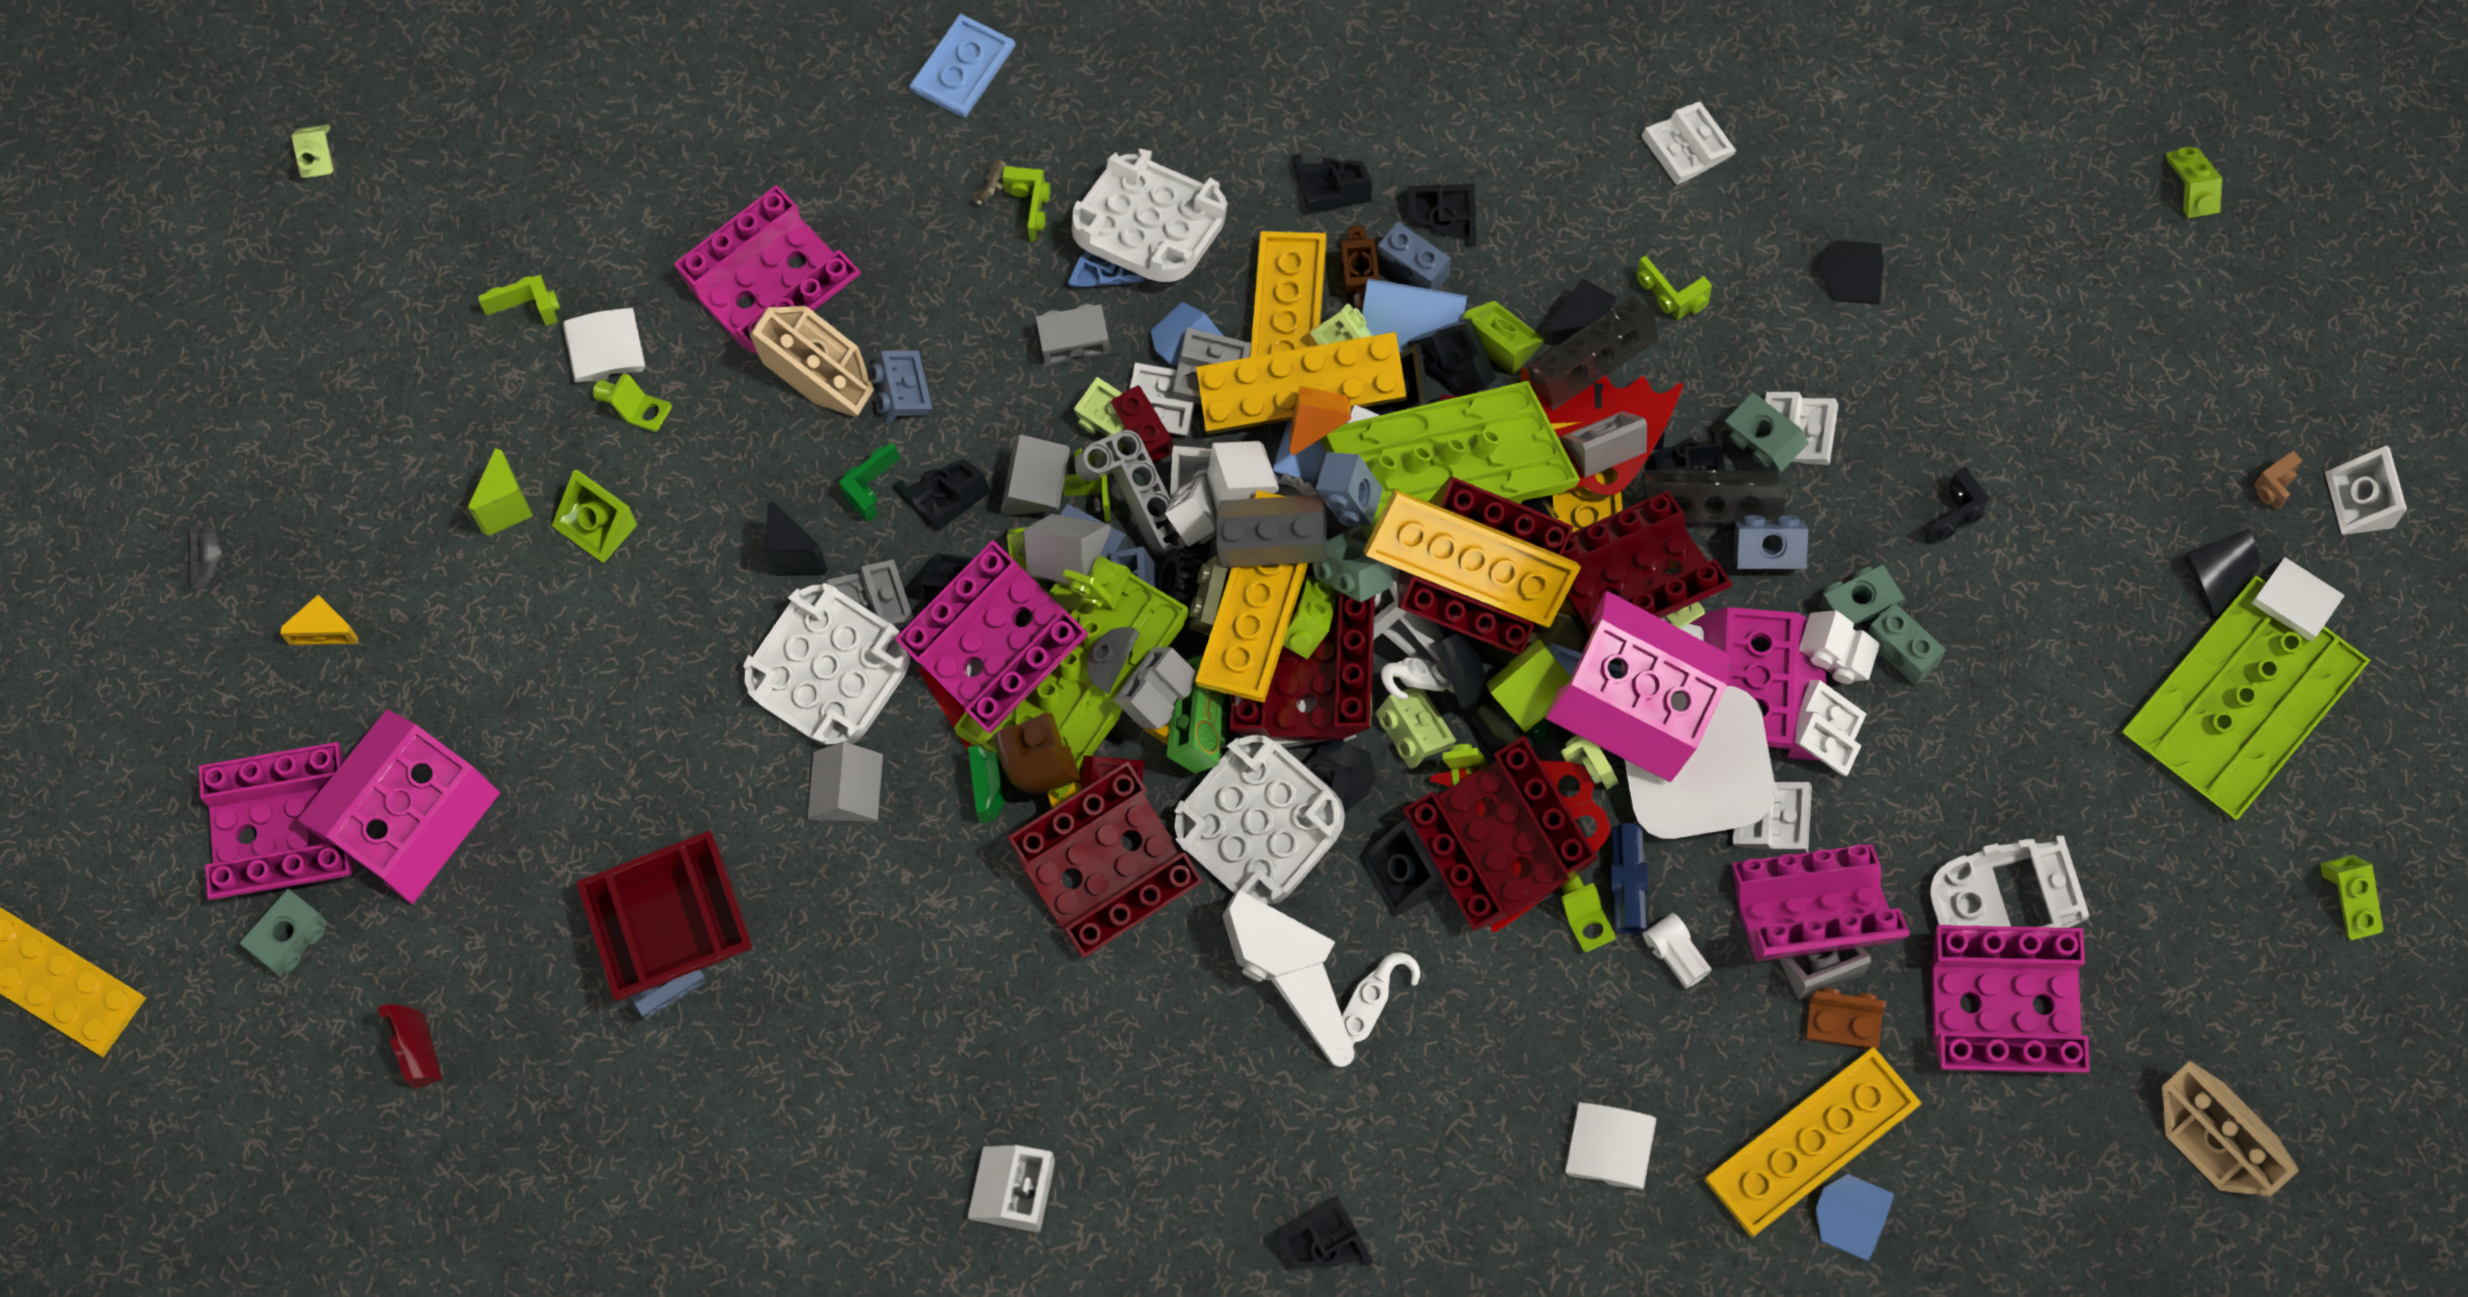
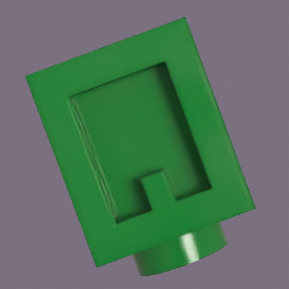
M893 442L886 447L877 448L866 462L859 467L849 469L843 475L842 480L839 481L843 495L867 523L878 515L875 505L878 499L867 484L900 460L897 447Z

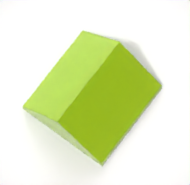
M1495 300L1467 310L1463 315V320L1472 319V323L1476 328L1488 358L1512 376L1546 340Z
M495 448L468 506L480 530L488 536L533 517L515 474L502 450Z
M578 470L572 472L552 524L553 528L602 563L612 555L637 526L628 505Z
M1537 639L1491 678L1486 685L1490 693L1524 732H1527L1547 715L1559 687L1568 685L1571 676L1540 639Z

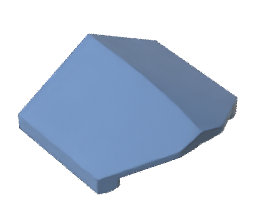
M1181 302L1151 330L1155 352L1167 363L1176 367L1187 327L1223 336L1204 312L1184 302Z
M1849 1174L1824 1187L1816 1206L1821 1242L1868 1262L1886 1222L1894 1193Z

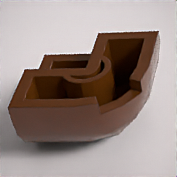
M1043 713L1017 726L1009 725L993 735V741L1003 771L1010 782L1022 791L1041 795L1051 793L1081 780L1070 746H1063L1052 713Z

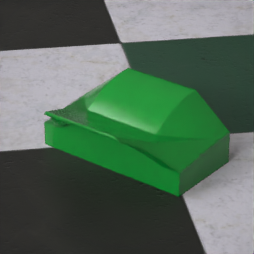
M979 745L970 746L968 750L976 813L980 824L994 822L1006 803L1002 770L998 766L995 752L986 751Z

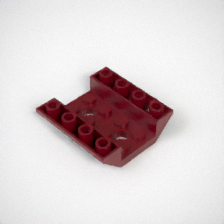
M1452 476L1445 481L1428 501V503L1560 556L1563 555L1574 527ZM1399 569L1398 608L1517 655H1520L1525 650L1535 625L1534 623Z
M1669 490L1572 532L1562 557L1577 562L1581 567L1566 595V599L1590 636L1595 628V625L1590 622L1605 591L1630 602L1658 618H1662L1732 587V582L1717 560L1713 559L1708 562L1686 531L1684 512ZM1668 568L1680 570L1674 575L1663 573Z
M1339 593V603H1335L1329 632L1308 659L1282 645L1265 702L1232 695L1230 730L1246 735H1264L1273 741L1343 740L1371 728L1375 596L1359 602L1344 593ZM1295 604L1292 617L1297 612L1299 604ZM1307 697L1315 698L1317 704L1312 711L1304 713L1299 710V704L1303 699Z
M1525 736L1494 754L1497 758L1496 761L1440 795L1432 791L1403 809L1474 932L1515 916L1573 881L1598 858ZM1491 799L1496 803L1495 813L1487 818L1479 816V803L1482 800ZM1520 859H1527L1532 864L1530 874L1524 878L1516 877L1513 873V866Z
M1126 761L1007 837L1022 869L1050 914L1083 959L1203 882L1185 851H1179L1144 795L1147 790L1129 761ZM1128 830L1135 831L1140 838L1138 848L1133 851L1126 850L1121 843L1122 835ZM1068 868L1076 869L1081 876L1079 885L1074 889H1068L1062 883V874Z

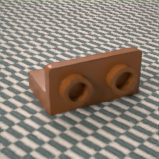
M1821 988L1819 991H1813L1809 999L1805 1041L1870 1050L1872 1047H1875L1878 1051L1880 1047L1882 1014L1886 1008V1001L1877 1000V996L1869 993H1858L1855 996L1842 995L1840 990L1834 988Z

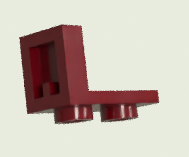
M1136 385L1111 400V404L1126 430L1137 433L1141 438L1153 464L1172 455L1173 446H1175L1173 440L1141 386Z

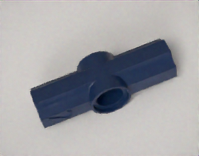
M1623 823L1618 826H1612L1611 830L1612 863H1610V893L1614 895L1615 932L1622 933L1623 935H1636L1645 932L1647 925L1645 895H1647L1648 891L1647 863H1644L1642 826L1635 825L1634 823Z

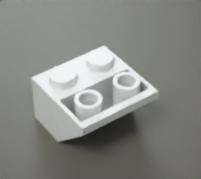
M1018 1145L983 1147L968 1220L1040 1233L1055 1165L1053 1153Z

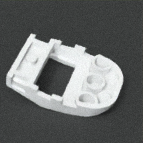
M2064 835L2056 836V842L2036 844L2034 839L2020 840L2018 843L2000 846L1996 843L1983 847L1982 851L1968 857L1963 855L1946 863L1935 874L1931 885V899L1939 925L2011 927L1993 868L2028 858L2032 860L2051 919V924L2040 927L2070 928L2088 920L2089 913Z

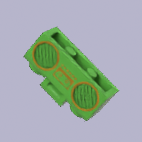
M1199 655L1186 660V662L1198 673L1203 656ZM1194 681L1189 695L1182 700L1176 699L1172 704L1175 708L1170 719L1167 757L1193 773H1198L1219 765L1222 755L1220 746L1225 744L1228 712L1223 709L1227 693L1199 687Z

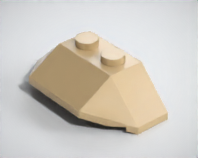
M807 306L768 307L749 334L762 363L816 405L856 417L874 390L871 381L868 379L867 370L858 346Z
M2189 1061L2162 1086L2166 1136L2220 1191L2272 1196L2299 1171L2279 1138L2224 1082L2193 1062Z

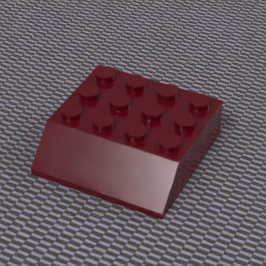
M711 830L576 881L615 1002L753 949L751 936L721 851Z

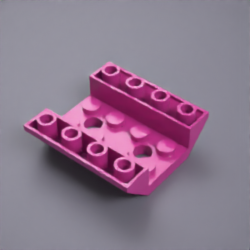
M777 185L674 263L675 268L699 302L744 349L757 355L758 352L749 334L768 307L807 306L814 311L861 274L860 270L840 250L834 253L801 219L797 205ZM801 256L806 259L805 264L800 268L794 269L788 266L789 261L793 257ZM744 296H751L755 299L754 304L749 308H740L737 306V302Z
M992 540L895 640L919 664L926 668L965 710L991 734L1089 633ZM1024 610L1031 611V622L1025 627H1018L1015 622L1017 614ZM973 660H981L983 663L982 672L975 677L968 676V664Z
M1605 591L1590 622L1595 625L1590 639L1568 685L1559 687L1545 719L1667 782H1672L1698 748L1727 686L1731 655L1630 602ZM1614 658L1619 659L1624 665V674L1619 679L1613 678L1608 672V664ZM1675 691H1680L1686 696L1687 704L1682 711L1675 710L1671 705L1670 699Z
M1726 607L1707 612L1689 623L1701 626L1704 631V642L1731 655L1727 686H1735L1748 692L1758 703L1766 707L1767 714L1763 717L1768 747L1788 748L1787 758L1821 761L1795 743L1798 714L1810 680H1820L1826 684V670L1814 665L1810 661L1811 659L1799 650L1809 618L1794 612ZM1755 638H1763L1768 641L1770 649L1765 652L1756 651L1752 647L1751 641Z
M386 709L297 821L324 841L329 840L384 880V885L413 905L497 799L500 792L473 766L419 726ZM418 765H426L432 771V778L426 783H417L412 779V770ZM373 821H382L386 824L388 832L382 839H372L367 835V826Z
M339 742L198 766L200 796L209 807L213 863L205 865L207 897L209 900L352 875L356 861L354 858L329 840L324 841L297 821L343 764L344 757ZM247 828H255L257 830L255 840L249 844L240 843V834Z
M1872 844L1853 845L1851 847L1830 850L1821 849L1815 852L1794 855L1785 854L1779 857L1749 859L1732 863L1740 917L1756 962L1897 943L1909 936V929L1900 908L1890 909L1881 890V864Z
M1937 925L1931 965L1933 1037L1940 1069L2089 1073L2088 1036L2081 1035L2079 969L2085 964L2083 928ZM1964 995L1975 997L1979 1003L1978 1012H1965L1960 1005L1961 997ZM2045 997L2048 999L2052 1007L2050 1014L2041 1015L2037 1013L2033 1007L2034 998Z

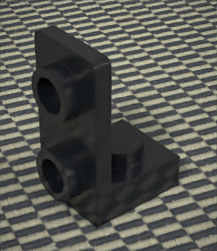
M1966 466L1954 473L1949 484L1952 499L1958 505L1963 504V507L1929 526L1924 537L1928 544L1937 538L1940 542L1945 541L1957 531L1956 527L1965 522L1968 525L1974 524L1985 515L1984 509L1990 498Z

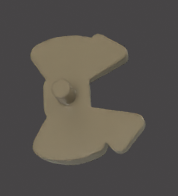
M995 160L991 165L990 172L984 178L988 181L985 189L974 197L976 204L980 205L982 202L987 201L995 192V188L1000 191L1002 190L1004 185L998 182L1004 166H1006V163L1002 160Z

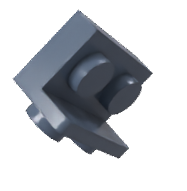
M881 351L870 366L869 376L870 381L875 384L877 393L876 407L877 411L882 415L883 423L892 424L896 416L929 415L932 405L919 351Z
M699 969L630 997L642 1017L646 1020L707 981Z

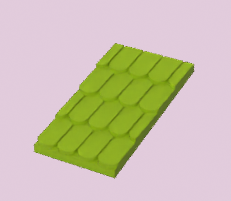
M1529 381L1346 423L1320 439L1323 448L1326 449V453L1359 454L1383 488L1372 525L1361 524L1366 539L1370 538L1394 489L1428 502L1445 481L1452 476L1521 504L1523 500L1564 493L1567 489L1575 488L1580 481Z
M1131 573L1115 609L1102 605L1101 609L1091 607L1082 601L1083 597L1070 589V585L1055 583L1048 594L1089 634L991 734L966 711L955 726L956 735L967 742L969 741L973 746L979 745L986 751L995 752L997 761L1000 762L993 741L995 733L1009 725L1017 726L1043 713H1052L1063 746H1070L1080 775L1083 771L1084 755L1093 756L1092 754L1120 718V713L1123 709L1113 701L1154 646L1168 647L1184 626V621L1189 615L1187 606ZM1120 627L1135 628L1140 634L1109 694H1107L1092 682L1088 674L1087 661L1091 648L1101 636L1112 629ZM1073 783L1049 794L1061 801Z
M2257 575L2122 731L2128 738L2236 821L2371 661L2325 626H2323L2314 641L2310 642L2252 604L2266 584Z

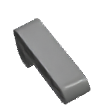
M1130 430L1120 431L1092 443L1078 455L1075 460V469L1077 474L1084 480L1092 481L1113 473L1138 527L1154 556L1163 559V557L1166 558V553L1168 550L1171 551V548L1183 549L1186 543L1165 515L1169 504L1172 502L1137 433ZM1118 442L1124 443L1129 448L1128 456L1120 453L1117 447ZM1088 455H1092L1099 460V469L1092 467L1088 463ZM1132 473H1138L1142 476L1144 486L1135 484ZM1148 503L1157 507L1159 517H1154L1148 512ZM1164 522L1165 526L1157 529V526ZM1163 538H1164V539L1170 538L1173 543H1167V544H1166V543L1164 542Z

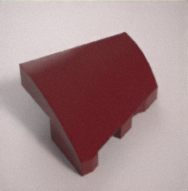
M385 1004L379 1006L380 1017H384L389 1023L392 1034L390 1043L398 1059L405 1082L414 1089H418L443 1080L425 1014L417 1009L403 1005Z

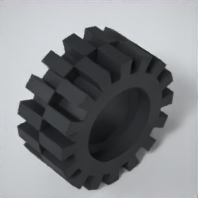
M1171 548V551L1168 550L1166 553V558L1163 557L1161 561L1163 567H1159L1158 574H1160V578L1156 579V585H1159L1158 590L1187 606L1189 612L1192 600L1197 595L1199 587L1197 577L1202 564L1206 563L1204 561L1205 557L1198 552Z

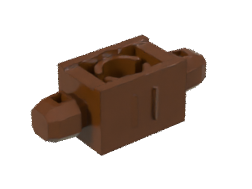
M1357 225L1349 227L1347 241H1341L1342 280L1344 281L1346 300L1353 299L1354 307L1362 313L1368 279L1379 280L1375 238L1367 239L1363 226ZM1357 262H1361V267L1367 269L1364 271V277H1359V272L1353 270L1357 268Z

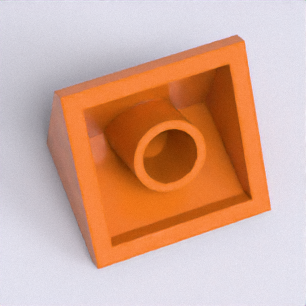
M1299 386L1290 427V452L1293 456L1351 420V404L1347 395Z

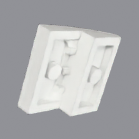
M1701 102L1675 110L1671 119L1646 127L1641 135L1676 185L1721 163L1736 151Z
M633 308L601 311L564 321L563 328L575 382L607 380L610 374L636 373L644 370L645 363Z
M1135 363L1130 389L1136 385L1141 386L1168 433L1187 437L1196 403L1171 397L1176 370Z
M1766 392L1765 401L1799 426L1809 443L1796 456L1793 462L1830 465L1838 412L1836 398H1802L1800 392ZM1770 432L1761 434L1759 438L1767 436Z
M2285 557L2252 604L2310 642H2313L2345 595Z
M1811 679L1799 710L1795 743L1840 775L1848 776L1861 748V745L1854 740L1865 719L1866 713L1822 681Z
M1775 782L1776 799L1770 812L1759 822L1745 827L1734 828L1733 845L1750 849L1808 853L1812 786L1810 782Z
M1579 1102L1565 1173L1572 1177L1605 1181L1608 1185L1643 1189L1656 1118L1629 1110Z

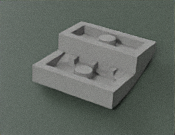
M1187 327L1171 397L1202 405L1196 367L1249 358L1251 343Z
M894 559L861 566L860 573L828 579L826 584L834 586L838 591L886 622L893 624L897 629L910 624L914 620Z

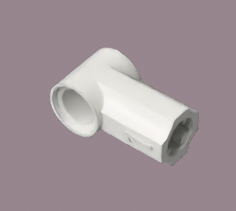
M1670 914L1643 932L1646 944L1649 948L1651 946L1654 947L1655 950L1652 952L1657 958L1665 960L1685 989L1695 985L1711 972V967L1690 941L1691 936L1687 927L1676 914Z

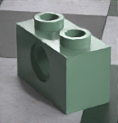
M1754 392L1725 420L1731 431L1729 438L1735 445L1742 450L1748 447L1754 452L1752 454L1753 457L1762 466L1768 468L1771 465L1780 473L1809 444L1799 426ZM1770 432L1767 436L1759 438L1761 434Z
M1345 532L1327 540V562L1313 563L1316 579L1359 602L1392 587L1391 565L1366 556L1363 552L1366 543Z
M1883 564L1875 569L1871 567L1862 569L1855 574L1853 580L1842 584L1840 581L1830 585L1824 590L1819 605L1822 612L1837 610L1854 623V630L1859 631L1870 626L1894 603L1901 608L1905 598ZM1862 596L1868 603L1858 604L1852 597Z
M1896 603L1891 605L1870 625L1867 633L1880 643L1878 652L1915 686L1940 664L1946 651L1940 643Z
M287 889L242 939L240 944L256 959L281 977L284 972H289L297 966L301 958L300 954L309 944L313 945L321 939L325 932L324 927L328 922L320 913L291 890ZM294 929L290 939L280 941L285 931Z

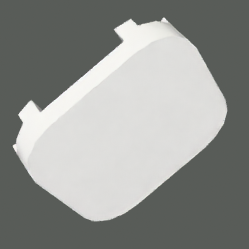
M1139 148V154H1125L1122 156H1118L1115 152L1108 158L1106 170L1083 201H1076L1072 216V235L1077 244L1091 254L1145 278L1158 282H1174L1186 277L1194 269L1218 235L1225 221L1228 202L1219 190L1220 183L1210 177L1205 184H1202L1152 162L1151 151Z
M823 583L822 585H811L802 590L797 588L788 597L791 600L790 604L754 656L748 655L744 663L747 693L762 707L821 745L829 747L843 741L854 744L867 732L904 678L910 665V654L895 640L901 632L893 624L886 622L844 595L834 586Z
M1726 686L1698 748L1672 782H1667L1625 760L1633 810L1638 823L1648 833L1659 838L1675 839L1734 829L1759 822L1770 812L1776 799V785L1763 714L1758 702L1748 692L1735 686ZM1683 693L1672 694L1670 699L1672 707L1677 711H1682L1687 704L1686 696Z
M1250 735L1240 739L1236 738L1227 745L1229 750L1219 760V765L1213 767L1185 802L1182 800L1179 802L1174 811L1176 813L1174 827L1177 835L1176 840L1183 850L1188 851L1234 894L1240 890L1270 906L1280 903L1288 897L1334 844L1343 829L1345 813L1342 801L1336 793L1282 745L1264 735Z

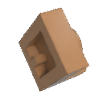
M2294 451L2262 472L2254 484L2260 499L2266 504H2271L2276 510L2281 508L2290 496L2284 487L2296 479L2298 475L2295 471L2303 461Z

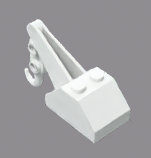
M1361 524L1347 532L1350 536L1366 544L1369 538L1366 539ZM1391 566L1392 587L1375 595L1374 639L1383 633L1412 658H1406L1398 663L1386 664L1381 671L1383 684L1393 696L1402 700H1406L1408 695L1398 689L1393 681V677L1400 678L1408 687L1433 691L1448 689L1455 694L1437 646L1438 640L1444 638L1435 622L1398 608L1399 569ZM1336 590V591H1337V596H1338V599H1339V593H1342V592Z
M1240 890L1232 896L1222 915L1236 962L1244 967L1242 973L1260 983L1265 979L1273 982L1325 1054L1330 1064L1335 1067L1349 1065L1354 1058L1353 1044L1364 1040L1370 1034L1388 999L1389 979L1393 968L1399 964L1408 966L1412 972L1411 984L1414 986L1418 984L1420 968L1416 960L1402 952L1392 953L1386 956L1379 963L1377 969L1358 984L1341 1016L1323 965L1335 941Z

